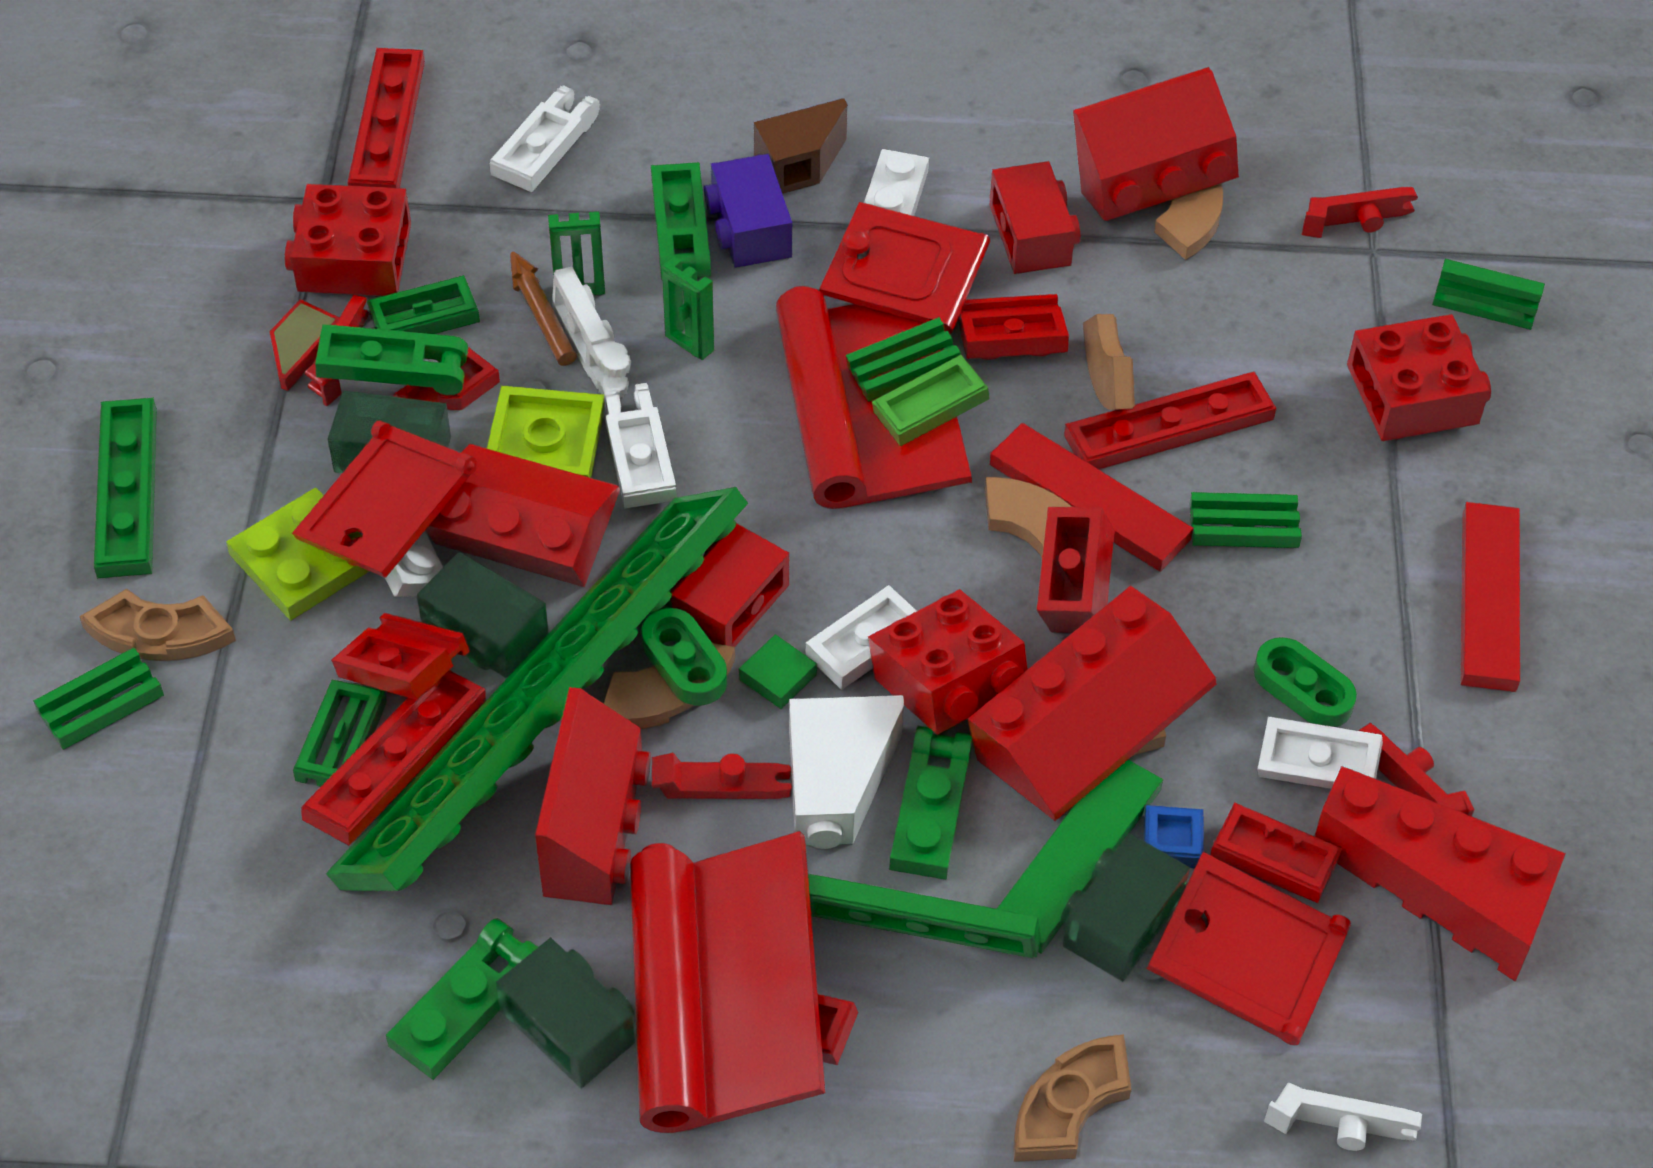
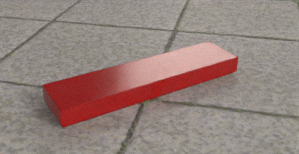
M376 48L347 182L348 186L400 188L425 64L423 50Z
M1255 371L1135 404V407L1130 410H1113L1065 424L1064 436L1074 455L1097 469H1103L1272 421L1275 418L1277 408Z
M1021 423L990 453L989 465L1011 479L1039 486L1057 495L1072 507H1102L1115 531L1114 543L1159 572L1192 539L1193 527L1024 423Z
M1466 502L1462 514L1461 685L1516 692L1520 683V508Z
M449 670L434 684L430 691L423 694L417 700L407 698L301 807L302 820L350 846L486 701V689Z

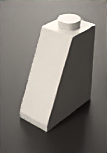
M903 695L789 699L794 832L801 831L805 836L806 846L829 849L842 844L854 843L902 737Z

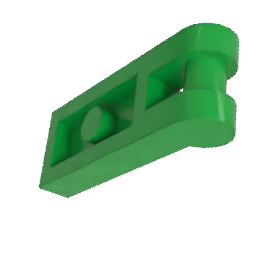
M700 163L651 165L661 280L662 265L673 256L682 261V271L691 266L697 270V277H711L710 250ZM693 248L694 253L675 254L674 249Z
M322 324L315 363L316 377L433 387L440 394L455 395L463 389L465 374L460 367L466 363L468 344L460 337ZM425 359H433L438 362L425 361Z
M917 725L890 856L889 870L947 880L973 743L971 734L956 732L955 737L937 735L929 727ZM930 756L951 759L950 768L928 765Z
M495 918L482 929L477 942L386 1034L388 1047L434 1080L538 971L545 958L544 950L531 941L524 943L513 936V928L501 919ZM498 956L508 962V965L500 973L490 967Z

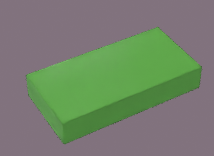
M960 355L872 401L874 414L897 443L902 446L990 398L987 385L963 356Z

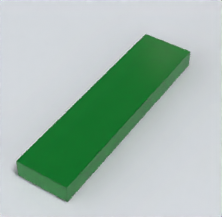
M154 397L101 402L94 569L97 579L152 574L157 408Z
M1130 760L1123 763L1073 806L997 909L1038 916L1041 933L1038 953L1042 954L1145 812L1146 805H1151L1162 789V778Z
M808 874L812 917L1028 958H1034L1038 955L1041 942L1038 916Z

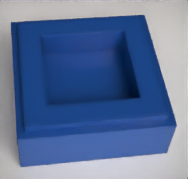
M1146 805L1144 812L1143 865L1195 869L1200 856L1204 852L1203 809Z

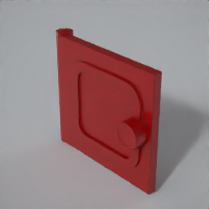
M859 202L819 291L824 296L923 323L939 317L944 324V331H948L951 335L988 249L990 238L984 233H976ZM869 249L866 257L858 259V254H862Z
M379 420L372 426L371 434L373 438L301 521L292 534L296 539L339 557L350 565L359 566L386 578L469 476L475 472L477 460L473 456L462 454ZM354 532H361L363 537L351 540L348 535Z
M1203 852L1146 969L1275 1035L1285 1043L1298 1045L1351 927V921L1345 916L1338 914L1330 917ZM1203 913H1204L1205 916L1207 917V921H1208L1207 929H1206V926H1205V922H1204V920H1203L1202 917H1201Z

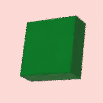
M776 634L739 668V680L780 709L817 675V663Z

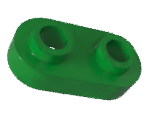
M677 608L660 609L649 615L642 626L643 650L675 696L682 702L695 706L711 704L718 700L724 694L727 687L726 662L695 619L689 613ZM668 641L677 642L674 646L663 645ZM695 680L706 681L704 683H692Z
M1279 637L1270 639L1260 646L1254 664V676L1263 689L1309 723L1338 727L1349 720L1354 709L1357 693L1354 684L1348 677L1296 640ZM1275 670L1285 671L1289 675H1280ZM1319 702H1325L1330 704L1331 706H1325L1320 704Z

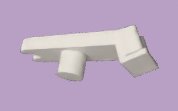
M1287 1083L1276 1102H1270L1264 1122L1284 1134H1287L1296 1119L1338 1127L1337 1144L1346 1150L1357 1151L1365 1148L1367 1133L1415 1141L1417 1139V1131L1421 1129L1422 1114L1404 1108L1306 1090L1292 1083Z

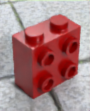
M307 184L303 203L295 204L293 229L295 239L288 240L285 247V267L287 271H293L297 292L377 296L397 293L399 291L411 228L406 188Z
M1453 314L1356 330L1354 333L1347 367L1381 442L1480 424L1485 404L1491 398V384L1486 372L1480 371L1473 357L1471 341L1466 333H1461Z
M960 589L868 636L875 680L893 696L903 695L904 706L937 735L968 719L1028 670L1025 642Z

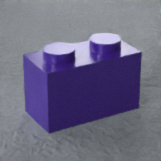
M769 154L712 163L711 184L704 185L705 202L708 213L710 215L717 214L719 220L715 221L718 244L721 250H729L734 268L792 258V220Z

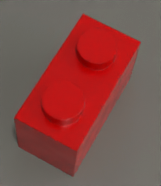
M1050 162L992 169L989 205L1013 273L1020 274L1071 266L1074 245L1079 244L1081 238L1079 221L1075 214L1069 215L1065 184L1063 180H1056Z
M1048 507L1037 612L1050 632L1073 633L1108 603L1115 531L1102 507Z
M737 523L735 528L726 537L713 542L703 555L704 561L701 566L690 575L680 578L670 592L672 594L670 598L672 608L681 609L689 613L712 643L732 647L737 646L789 586V552Z

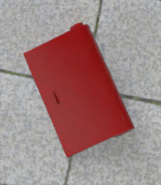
M806 286L791 288L779 297L776 302V313L813 498L817 504L825 508L839 509L972 483V475L957 417L900 446L874 414L872 404L874 400L867 401L847 367V354L919 326L923 322L856 304L827 309L823 293L815 288ZM938 350V351H936V352H933V353H931V354H928V355H926V356H923V357H921V358H919V359H916V360H914V362H915V361H918V360H920V359H923V358H925V357H928V356H930V355H933V354H935V353H938V352H940L941 350ZM895 368L892 369V370H889V371H887V372H884V373H882V374H879V375H877V376H874V377L870 378L869 380L874 379V378H876V377H879V376H881V375H884V374H886V373H888V372H891V371L895 370Z
M801 831L697 862H692L686 854L669 844L655 843L644 847L641 852H638L631 858L630 862L639 1121L641 1125L650 1131L659 1133L682 1132L825 1094L805 836Z

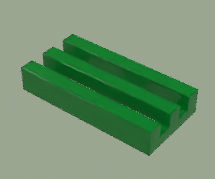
M599 211L589 212L590 219L579 220V213H569V221L559 222L558 214L548 215L553 278L555 270L563 269L560 236H570L573 269L581 284H587L593 295L605 294ZM591 234L594 283H584L581 235Z
M673 256L662 265L665 336L698 359L704 360L714 351L713 281L704 276L697 282V270L689 266L682 271V261Z
M1445 259L1432 305L1531 330L1545 283Z
M464 275L367 300L369 315L373 319L375 329L437 334L480 322L479 310Z
M938 317L847 354L846 361L847 367L869 402L960 356L961 351L957 345H953L951 335L948 331H944V324ZM938 350H942V351H940V352H938V353H935V354H933V355H930V356H928V357H925V358H923V359H920V360L914 362V360H916V359H919V358H921V357H923V356H926V355L931 354V353H933V352H936V351H938ZM895 368V370H893V371H891V372H888V373H886V374H884V375H881V376H879V377H876V378H874V379L869 380L870 378H872V377H874V376H877V375H879V374H882V373H884V372H887V371L892 370V369Z
M1191 492L1189 503L1191 527L1194 528L1192 546L1300 547L1302 532L1301 528H1299L1300 513L1297 511L1298 495ZM1203 524L1233 525V527H1228V526H1203ZM1255 525L1286 526V528L1255 527Z
M132 648L33 700L38 714L64 750L163 697L164 693L157 678L152 677L145 662L142 663L139 653L135 648ZM138 683H141V685H139L138 687H136V688H134V689H132V690L126 692L125 694H123V695H121V696H119V697H117V698L111 700V698H112L113 696H115V695H117V694H119V693H121V692L127 690L128 688H130V687H132V686H134V685H136V684H138ZM91 709V712H89V713L83 715L82 717H80V718H78V719H76V720H74V721L68 723V724L65 725V726H62V725H61V724H63V723L69 721L70 719H72V718H74V717H76V716H78V715L84 713L85 711Z
M331 680L294 766L295 781L307 783L308 778L314 779L317 786L321 787L338 770L337 765L364 701H368L342 765L375 732L387 703L384 690ZM343 696L350 697L344 714L336 727L333 740L322 765L315 764Z

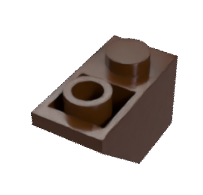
M844 98L754 122V156L769 154L782 194L820 184L847 139L848 104Z

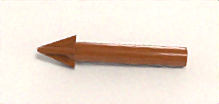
M512 251L510 253L513 289L515 291L521 290L558 364L561 366L572 364L576 360L577 354L539 283V279L535 276L538 268Z

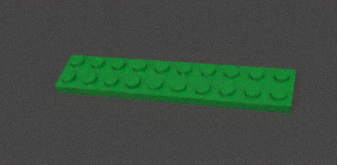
M737 487L677 497L664 508L328 870L326 875L339 890L400 891L418 879L423 872L421 864L435 849L445 846L456 837L461 829L459 822L472 808L482 805L494 795L498 788L496 781L508 768L518 765L531 754L534 749L532 742L544 728L551 727L562 719L569 687L584 689L593 684L604 672L602 664L612 653L623 649L635 639L638 634L636 627L647 615L658 611L670 600L672 595L670 589L680 578L690 575L701 566L704 561L702 554L713 542L726 537L735 528L736 521L734 519L748 504Z

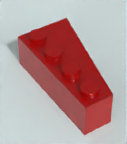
M1341 766L1323 806L1315 832V837L1343 848L1337 863L1338 865L1374 889L1381 885L1402 899V907L1421 919L1424 915L1428 916L1452 932L1453 937L1451 940L1469 952L1473 953L1477 949L1499 963L1498 971L1515 982L1533 942L1566 854L1344 766Z

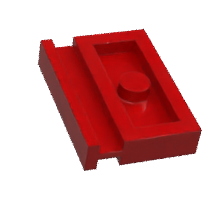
M1057 294L968 299L965 301L958 318L967 359L981 358L993 360L1004 356H1046L1050 353L1068 352L1069 334L1062 309L1058 306Z
M384 613L379 617L382 624L377 629L368 627L331 661L339 678L417 700L423 694L430 691L434 684L453 667L451 659L455 655L465 656L470 650L463 633Z

